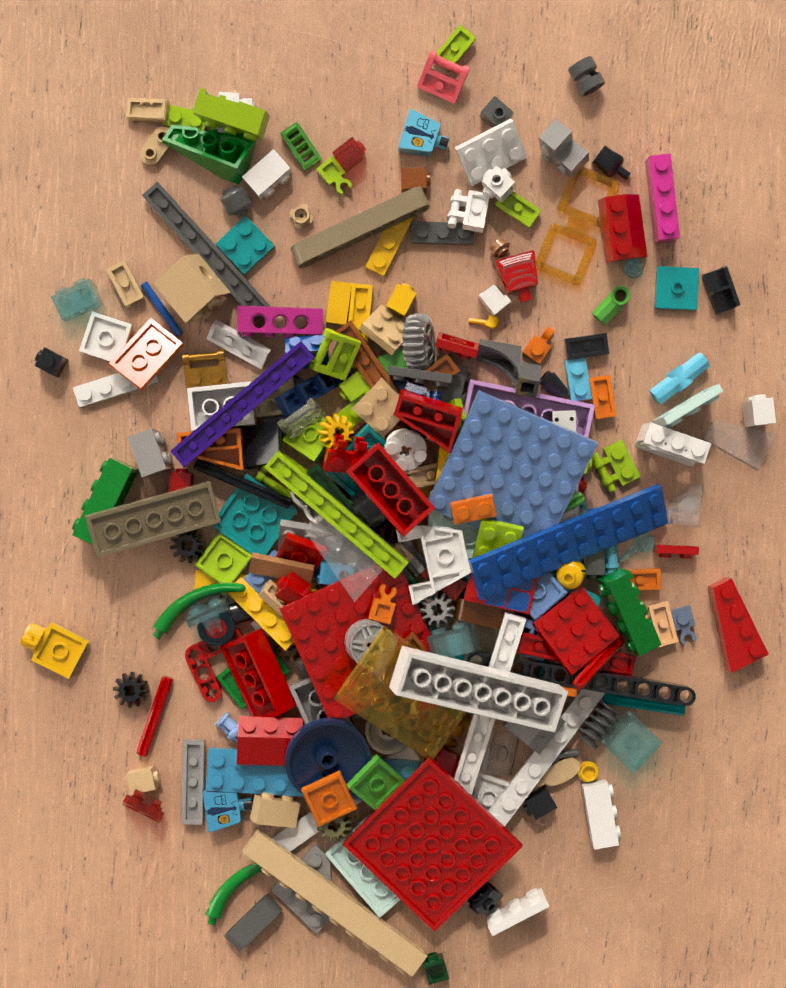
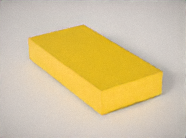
M331 281L326 323L345 325L347 323L352 283Z

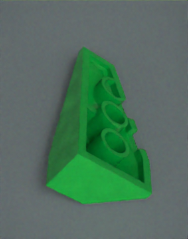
M171 125L162 138V143L218 177L239 185L243 179L242 176L249 169L256 140H248L243 137V134L239 133L230 135L218 132V129L202 131L198 130L197 127Z

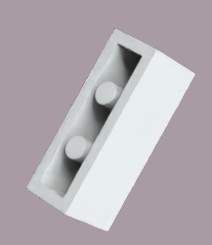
M606 779L581 783L593 849L619 846L618 839L621 838L619 826L615 825L614 818H618L616 806L612 805L611 797H614L612 784L609 785Z

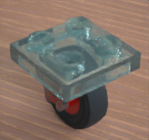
M215 594L204 604L199 602L192 605L186 617L189 628L197 625L200 638L203 642L212 646L224 645L234 635V618L226 611L230 602L227 594Z

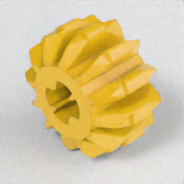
M334 414L332 418L330 416L325 417L327 423L320 422L323 430H318L317 433L323 435L319 441L325 442L326 448H333L335 428L339 429L336 432L337 435H344V440L352 442V439L348 436L354 434V431L349 429L353 424L346 422L347 417H339L338 414Z

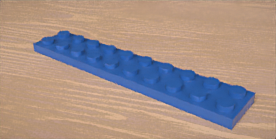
M656 484L468 560L477 597L480 600L486 599L559 569L564 564L576 562L669 524L662 486Z

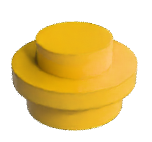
M584 761L580 764L578 776L581 780L592 782L598 777L599 769L594 762Z

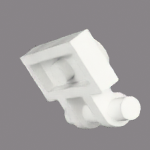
M456 189L450 199L451 210L447 215L448 227L455 228L457 222L460 221L463 222L462 229L483 233L489 197L483 192L469 190L468 197L462 196V191ZM461 206L466 207L465 212L459 211V208Z

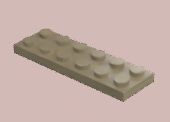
M210 481L85 515L97 558L221 522Z

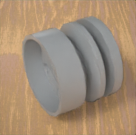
M359 620L352 624L345 634L344 644L347 653L356 663L364 668L375 669L382 667L390 661L394 654L395 642L393 635L389 629L375 620ZM368 642L375 643V647L369 648L367 646Z

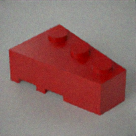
M401 389L394 416L421 432L430 441H434L450 454L463 413V407Z

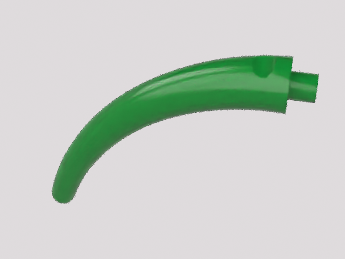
M216 583L186 593L174 601L159 616L153 625V628L156 629L153 636L161 639L163 633L168 634L177 618L196 602L215 594L244 592L246 589L245 585L239 583Z
M255 863L240 869L219 887L209 903L210 907L205 913L209 917L208 924L216 925L217 919L222 918L224 908L235 890L246 880L262 872L260 865Z

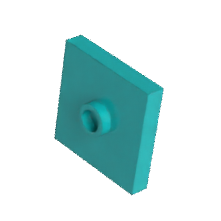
M657 266L654 309L696 311L698 304L699 268Z

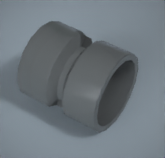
M592 56L581 59L568 69L573 81L578 82L576 86L582 97L593 93L606 83L601 72L596 71L597 65Z

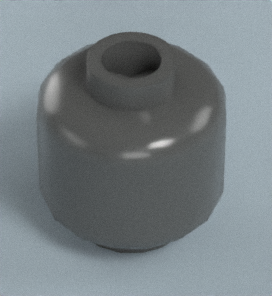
M235 184L221 192L223 196L220 198V202L228 215L233 216L236 214L239 218L249 212L247 208L251 205V199L244 187H237Z

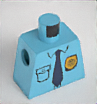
M410 109L398 146V152L430 157L434 147L447 150L450 138L439 135L440 123Z

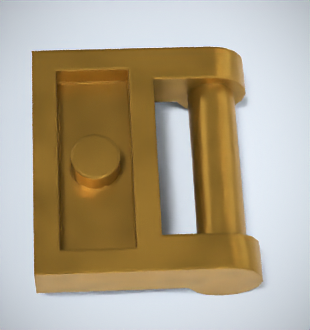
M224 349L196 354L182 353L186 390L187 388L228 384ZM219 360V366L191 368V362Z

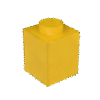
M406 283L402 285L397 284L386 308L405 318L416 297V292L413 291L414 288Z

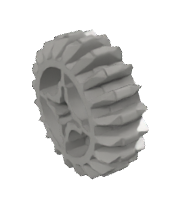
M426 314L409 315L404 323L402 346L404 360L409 369L424 371L431 367L434 361L436 347L434 325L431 318Z

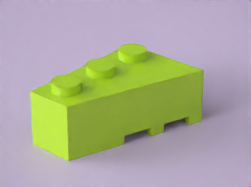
M201 87L193 109V113L204 123L205 127L216 130L217 127L222 128L225 133L230 135H236V133L243 134L244 138L255 141L256 138L263 140L270 118L266 110L241 101L238 103L227 100L226 96L221 94L219 97L209 95L206 89Z

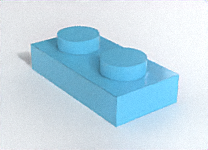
M586 357L565 360L570 400L583 401L592 399Z

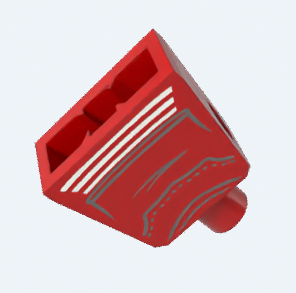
M531 250L496 260L494 266L507 293L517 292L520 303L531 301L530 288L538 285L535 251Z

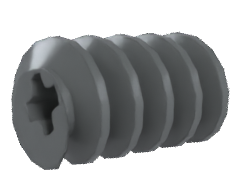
M599 701L602 709L594 708L597 715L589 714L591 722L584 721L586 729L579 727L581 736L577 735L594 749L598 748L595 741L603 742L600 734L608 735L605 728H614L611 721L616 723L619 721L616 717V714H619L603 701Z

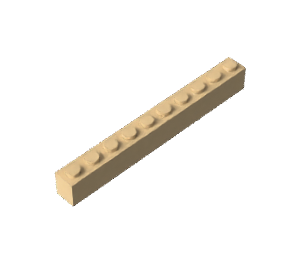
M259 828L244 846V858L249 863L260 865L263 873L269 877L275 876L279 879L278 883L287 890L290 887L296 892L295 895L303 902L308 900L312 903V908L320 914L324 912L330 916L328 919L334 925L345 927V932L354 939L356 937L360 938L363 941L362 944L367 949L378 951L381 959L387 963L393 962L396 965L395 968L403 975L408 973L413 977L427 958L423 948L385 920L379 918L374 912Z

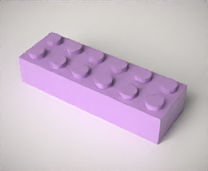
M471 379L469 381L464 404L465 416H467L478 390L551 422H553L552 411L576 410V433L589 437L595 408L593 404L537 393L536 398L517 395L514 388Z

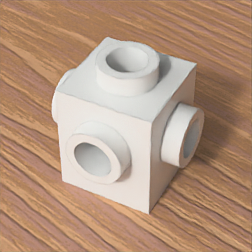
M497 165L493 170L489 169L483 175L484 193L491 199L495 197L500 203H503L516 189L515 181L511 179L512 175L505 168L501 170Z

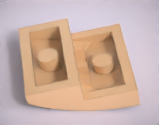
M668 601L647 605L648 615L645 617L653 622L662 644L659 647L679 642Z

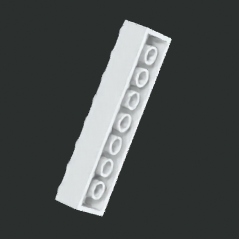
M405 646L401 647L389 688L397 696L554 733L568 691L559 684Z

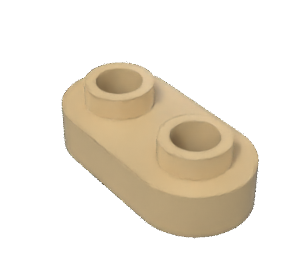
M158 127L142 147L140 157L146 165H158L171 148L159 139L160 135L166 134L169 128ZM149 151H154L152 157L147 156Z

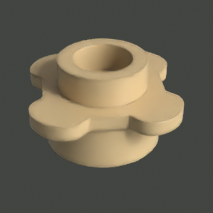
M301 204V206L291 209L289 212L290 217L294 219V226L296 228H302L304 224L313 222L314 218L310 215L309 207L306 204Z

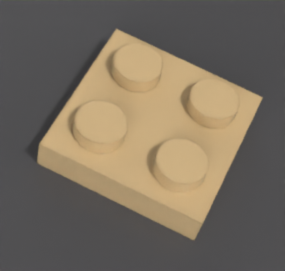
M381 304L362 323L359 329L390 355H393L403 344L402 337L405 322Z
M381 377L352 409L381 437H384L400 421L399 418L394 416L399 393Z

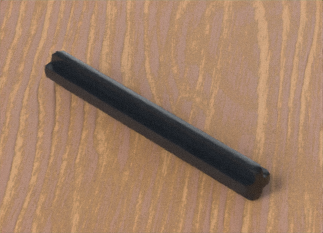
M197 459L194 463L193 468L283 508L288 509L292 503V499L203 460Z

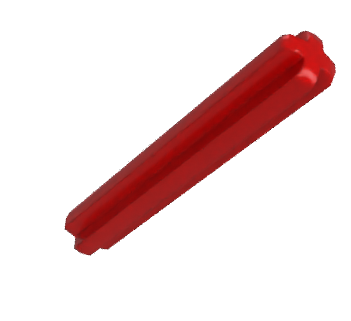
M620 635L603 649L573 681V686L577 690H582L623 645L625 639Z
M168 676L161 678L136 754L143 757L148 755L173 679Z

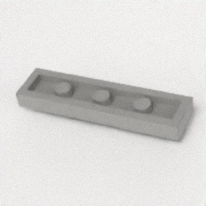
M205 739L183 740L181 824L203 825Z

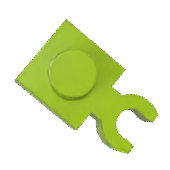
M333 156L316 168L329 187L334 183L336 184V190L339 195L342 196L344 194L340 189L341 185L346 184L350 189L352 188L351 182L348 179L342 178L346 172Z

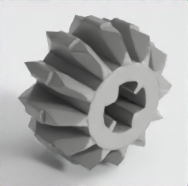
M436 592L433 599L431 596L427 597L429 602L420 601L422 605L426 606V608H419L420 612H427L423 615L422 619L426 620L430 617L428 621L429 626L432 625L434 620H436V627H440L439 620H442L447 625L448 621L445 616L453 618V614L448 611L455 610V607L447 606L452 602L451 598L443 601L446 596L444 592L440 598H438V593ZM440 604L442 612L440 614L437 612V615L433 614L431 607Z

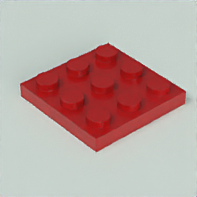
M582 585L574 589L532 623L533 627L569 675L577 672L620 636Z

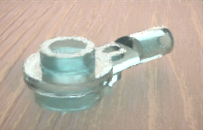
M647 532L635 537L633 546L618 556L619 562L623 564L639 551H651L655 545L653 535Z

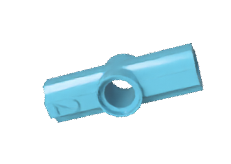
M700 352L695 354L686 363L677 366L669 372L665 379L650 389L651 396L659 405L664 403L676 392H680L689 386L693 379L710 367L709 361Z

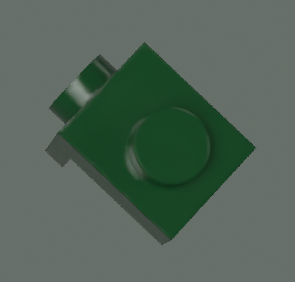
M428 953L427 958L422 964L425 968L429 985L448 980L449 974L443 953Z

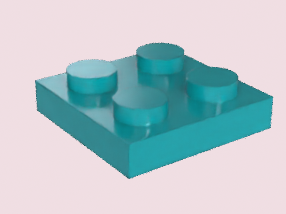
M246 215L216 243L219 249L244 275L275 248L274 244Z

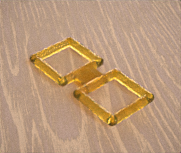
M585 167L573 179L569 177L558 204L560 212L570 215L566 226L564 227L557 223L550 225L536 259L537 270L574 285L581 284L597 244L596 239L585 235L589 223L601 227L600 214L599 217L567 205L579 174L610 186L607 196L616 195L620 187L618 180ZM556 233L587 245L575 275L544 263Z

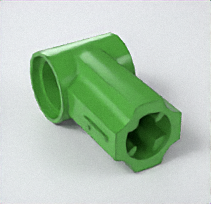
M617 286L591 314L605 326L629 301L630 291L625 286ZM616 291H622L625 294L624 301L620 302L615 299L614 294Z

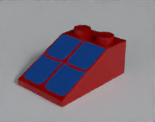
M469 573L464 600L530 614L538 577L480 600L477 597L472 574Z

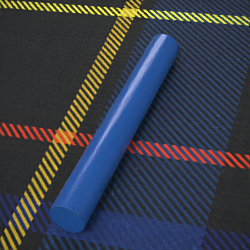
M146 281L141 284V288L175 336L179 337L182 335L183 331L149 283Z

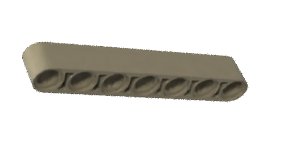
M414 187L294 244L290 249L298 268H305L423 213L430 208V205L422 187Z

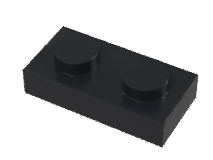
M607 333L564 339L567 360L610 354Z

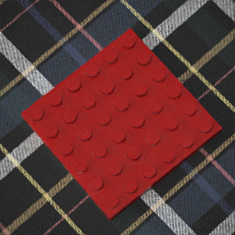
M376 563L279 607L327 718L343 720L395 695L389 688V683L362 706L348 690L370 669L362 667L349 656L344 644L345 634L355 622L368 619L373 599H380L381 597L379 588L382 584L386 585L384 591L387 595L390 594L392 587L397 590L396 595L390 600L391 603L396 604L391 623L386 624L377 621L389 629L394 637L395 646L413 632L427 648L426 652L439 655L426 623L422 619L423 616L418 605L412 604L409 584L403 570L396 578H393ZM368 642V644H367V646H368L369 648L375 647V645H376V644L373 643V642H372V643H369V642Z
M431 756L342 844L434 932L523 846L510 831Z

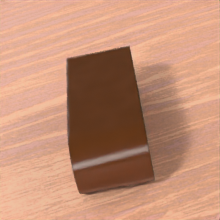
M459 598L454 619L500 630L505 612L517 616L518 612Z

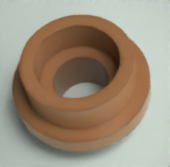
M503 238L495 241L490 247L492 256H499V258L505 256L509 252L510 243Z

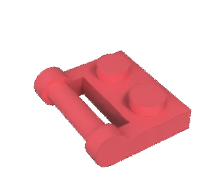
M431 50L417 88L455 104L470 67L453 63L438 56L436 52ZM433 64L459 74L458 80L431 69Z

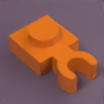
M382 584L379 588L381 597L380 599H373L368 619L390 624L396 605L391 603L390 600L396 595L397 590L392 587L390 594L387 595L384 591L386 585Z

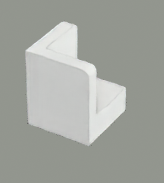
M492 285L478 296V299L492 316L497 315L511 302L507 295L503 296L495 285Z

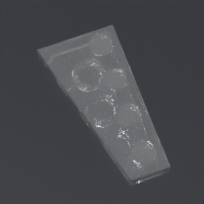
M317 514L304 529L355 603L383 569L321 515Z

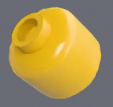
M579 560L569 562L557 570V580L564 588L575 589L584 581L586 569Z

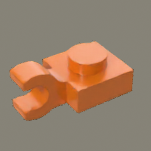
M548 326L540 338L534 335L522 353L540 364L551 348L547 342L555 330Z

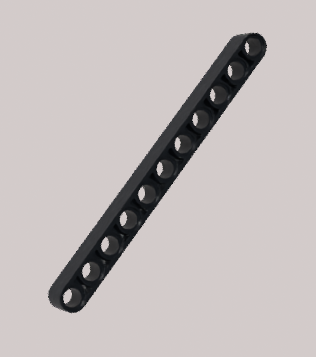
M473 650L466 656V662H470V659L475 655L480 656L482 661L479 665L488 667L492 653ZM514 657L512 666L517 662L523 664L522 671L515 674L576 688L573 686L575 676L585 669L580 668L573 675H569L562 664ZM536 666L544 668L541 676L533 675V669ZM558 669L564 670V677L560 680L554 678V673ZM598 671L583 688L584 690L681 706H690L696 699L694 690L684 684ZM604 676L606 678L605 684L598 687L596 685L597 678ZM620 680H626L627 682L623 690L617 689V683ZM646 683L647 691L639 693L638 686ZM662 687H667V695L660 697L659 690ZM684 690H688V698L686 700H681L680 693Z

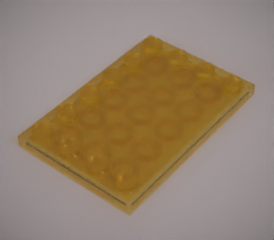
M384 625L334 699L425 758L430 756L434 759L466 712L394 694L389 685L401 647L420 649Z

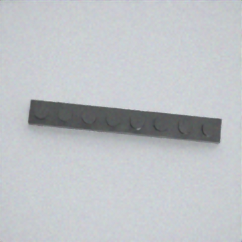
M158 181L142 195L194 254H200L242 306L271 307Z

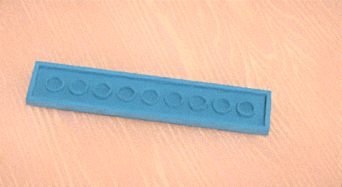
M209 747L206 791L252 794L267 792L275 795L304 797L290 782L285 766L236 765L237 749ZM382 758L405 780L419 767V760ZM351 792L353 800H362L354 792Z

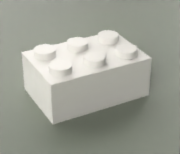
M251 382L187 388L191 430H196ZM254 410L233 427L257 425Z

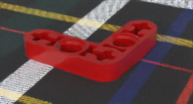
M235 627L234 634L237 633L238 637L242 636L240 629ZM202 640L186 649L185 659L204 699L208 702H215L221 697L222 688L208 659L221 653L222 650L219 646L217 651H211L208 648V644ZM191 649L199 650V662L204 660L205 663L195 668L193 664H196L197 661L194 657H190ZM200 668L208 669L209 677L207 679H201L198 676ZM211 679L214 681L210 683L212 689H217L218 691L214 698L212 695L208 696L207 694L209 691L208 685L205 687L202 685V683H206Z

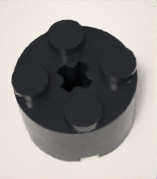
M361 489L352 496L351 501L354 504L352 506L354 512L359 517L362 515L366 519V525L373 531L378 530L389 522Z

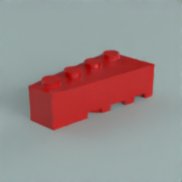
M725 577L709 585L708 591L715 615L716 629L721 643L720 647L724 657L725 670L732 673L769 655L732 578Z

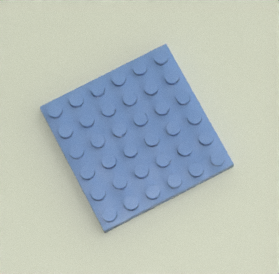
M478 390L428 500L435 507L434 511L453 518L450 502L493 494L497 516L487 519L524 526L522 538L559 524L598 442ZM481 520L466 522L465 524L479 529Z

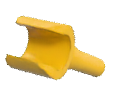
M489 315L487 321L469 318V323L495 329L498 326L499 319Z

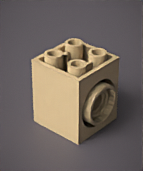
M200 254L182 256L153 283L164 296L169 306L178 313L185 323L193 321L196 323L201 319L203 321L212 315L211 310L215 306L220 307L227 301L226 296L231 293Z

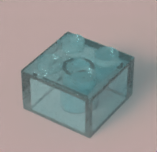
M468 622L452 625L453 629L449 630L447 626L432 630L431 635L427 636L431 653L450 658L475 652L480 648L474 624L468 625Z
M629 710L619 719L618 723H615L614 728L608 731V735L602 737V743L633 773L663 743Z

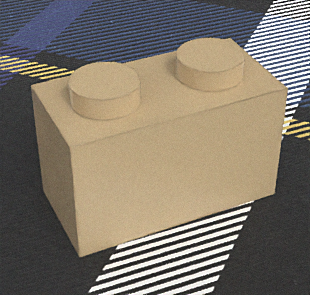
M262 792V795L254 794L250 819L255 824L296 828L300 803L294 799V796L282 795L278 797L267 792Z

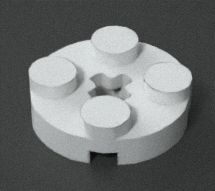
M405 428L398 429L392 432L386 439L385 451L404 472L417 468L427 457L426 443L416 431ZM402 446L410 447L409 453H399L402 451Z

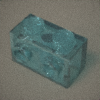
M86 278L74 282V286L68 289L67 287L55 291V295L51 296L61 319L65 322L104 304L94 282L90 279L86 280Z

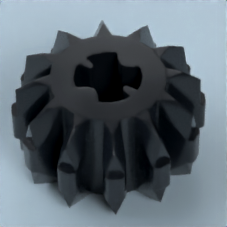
M197 529L192 530L191 533L178 534L179 539L176 537L171 538L177 544L171 545L170 549L177 548V552L173 556L177 557L181 554L180 562H184L187 556L188 563H192L193 557L196 560L200 559L197 552L204 554L205 550L200 548V546L206 545V542H199V539L204 535L199 534L195 536ZM185 541L193 543L191 546L193 547L192 550L184 548V545H186Z
M132 671L129 676L123 673L122 679H116L115 682L119 686L113 687V691L119 693L114 698H122L120 705L125 704L127 701L128 708L133 706V702L138 707L141 705L140 700L145 701L147 699L143 693H148L150 689L143 688V686L148 684V681H140L143 677L142 674L135 678V672ZM131 685L134 686V692L132 694L128 692V687H130Z

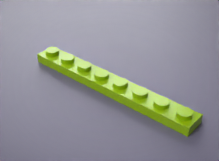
M277 451L264 468L393 578H396L410 562L283 453Z

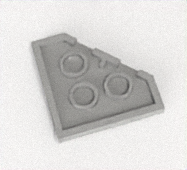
M315 843L301 860L331 881V861ZM278 882L272 887V891L316 934L329 921L328 918L330 916L324 912L320 914L312 908V903L308 900L305 902L300 900L295 895L296 892L290 887L287 890Z

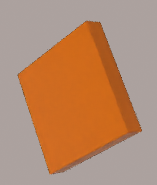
M340 770L301 788L318 827L357 810V806Z

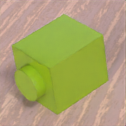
M358 370L339 385L341 388L339 394L345 402L348 400L353 402L370 385Z

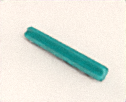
M605 693L603 696V702L610 705L684 716L686 706L609 693Z

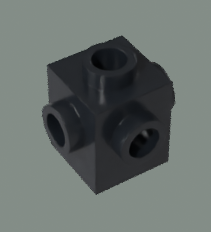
M487 881L467 901L470 903L469 908L475 913L479 914L481 912L489 915L495 910L497 903L503 895Z

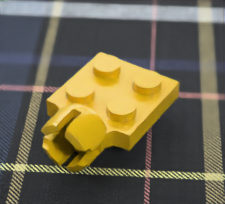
M53 622L47 628H43L35 623L29 624L24 631V636L20 639V644L33 652L31 661L68 679L72 675L89 640Z

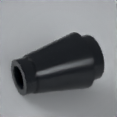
M548 370L540 378L541 389L559 398H565L570 390L567 389L555 372Z

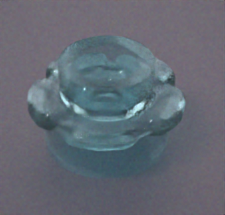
M640 259L627 261L626 266L623 268L624 273L630 278H637L644 271V265Z

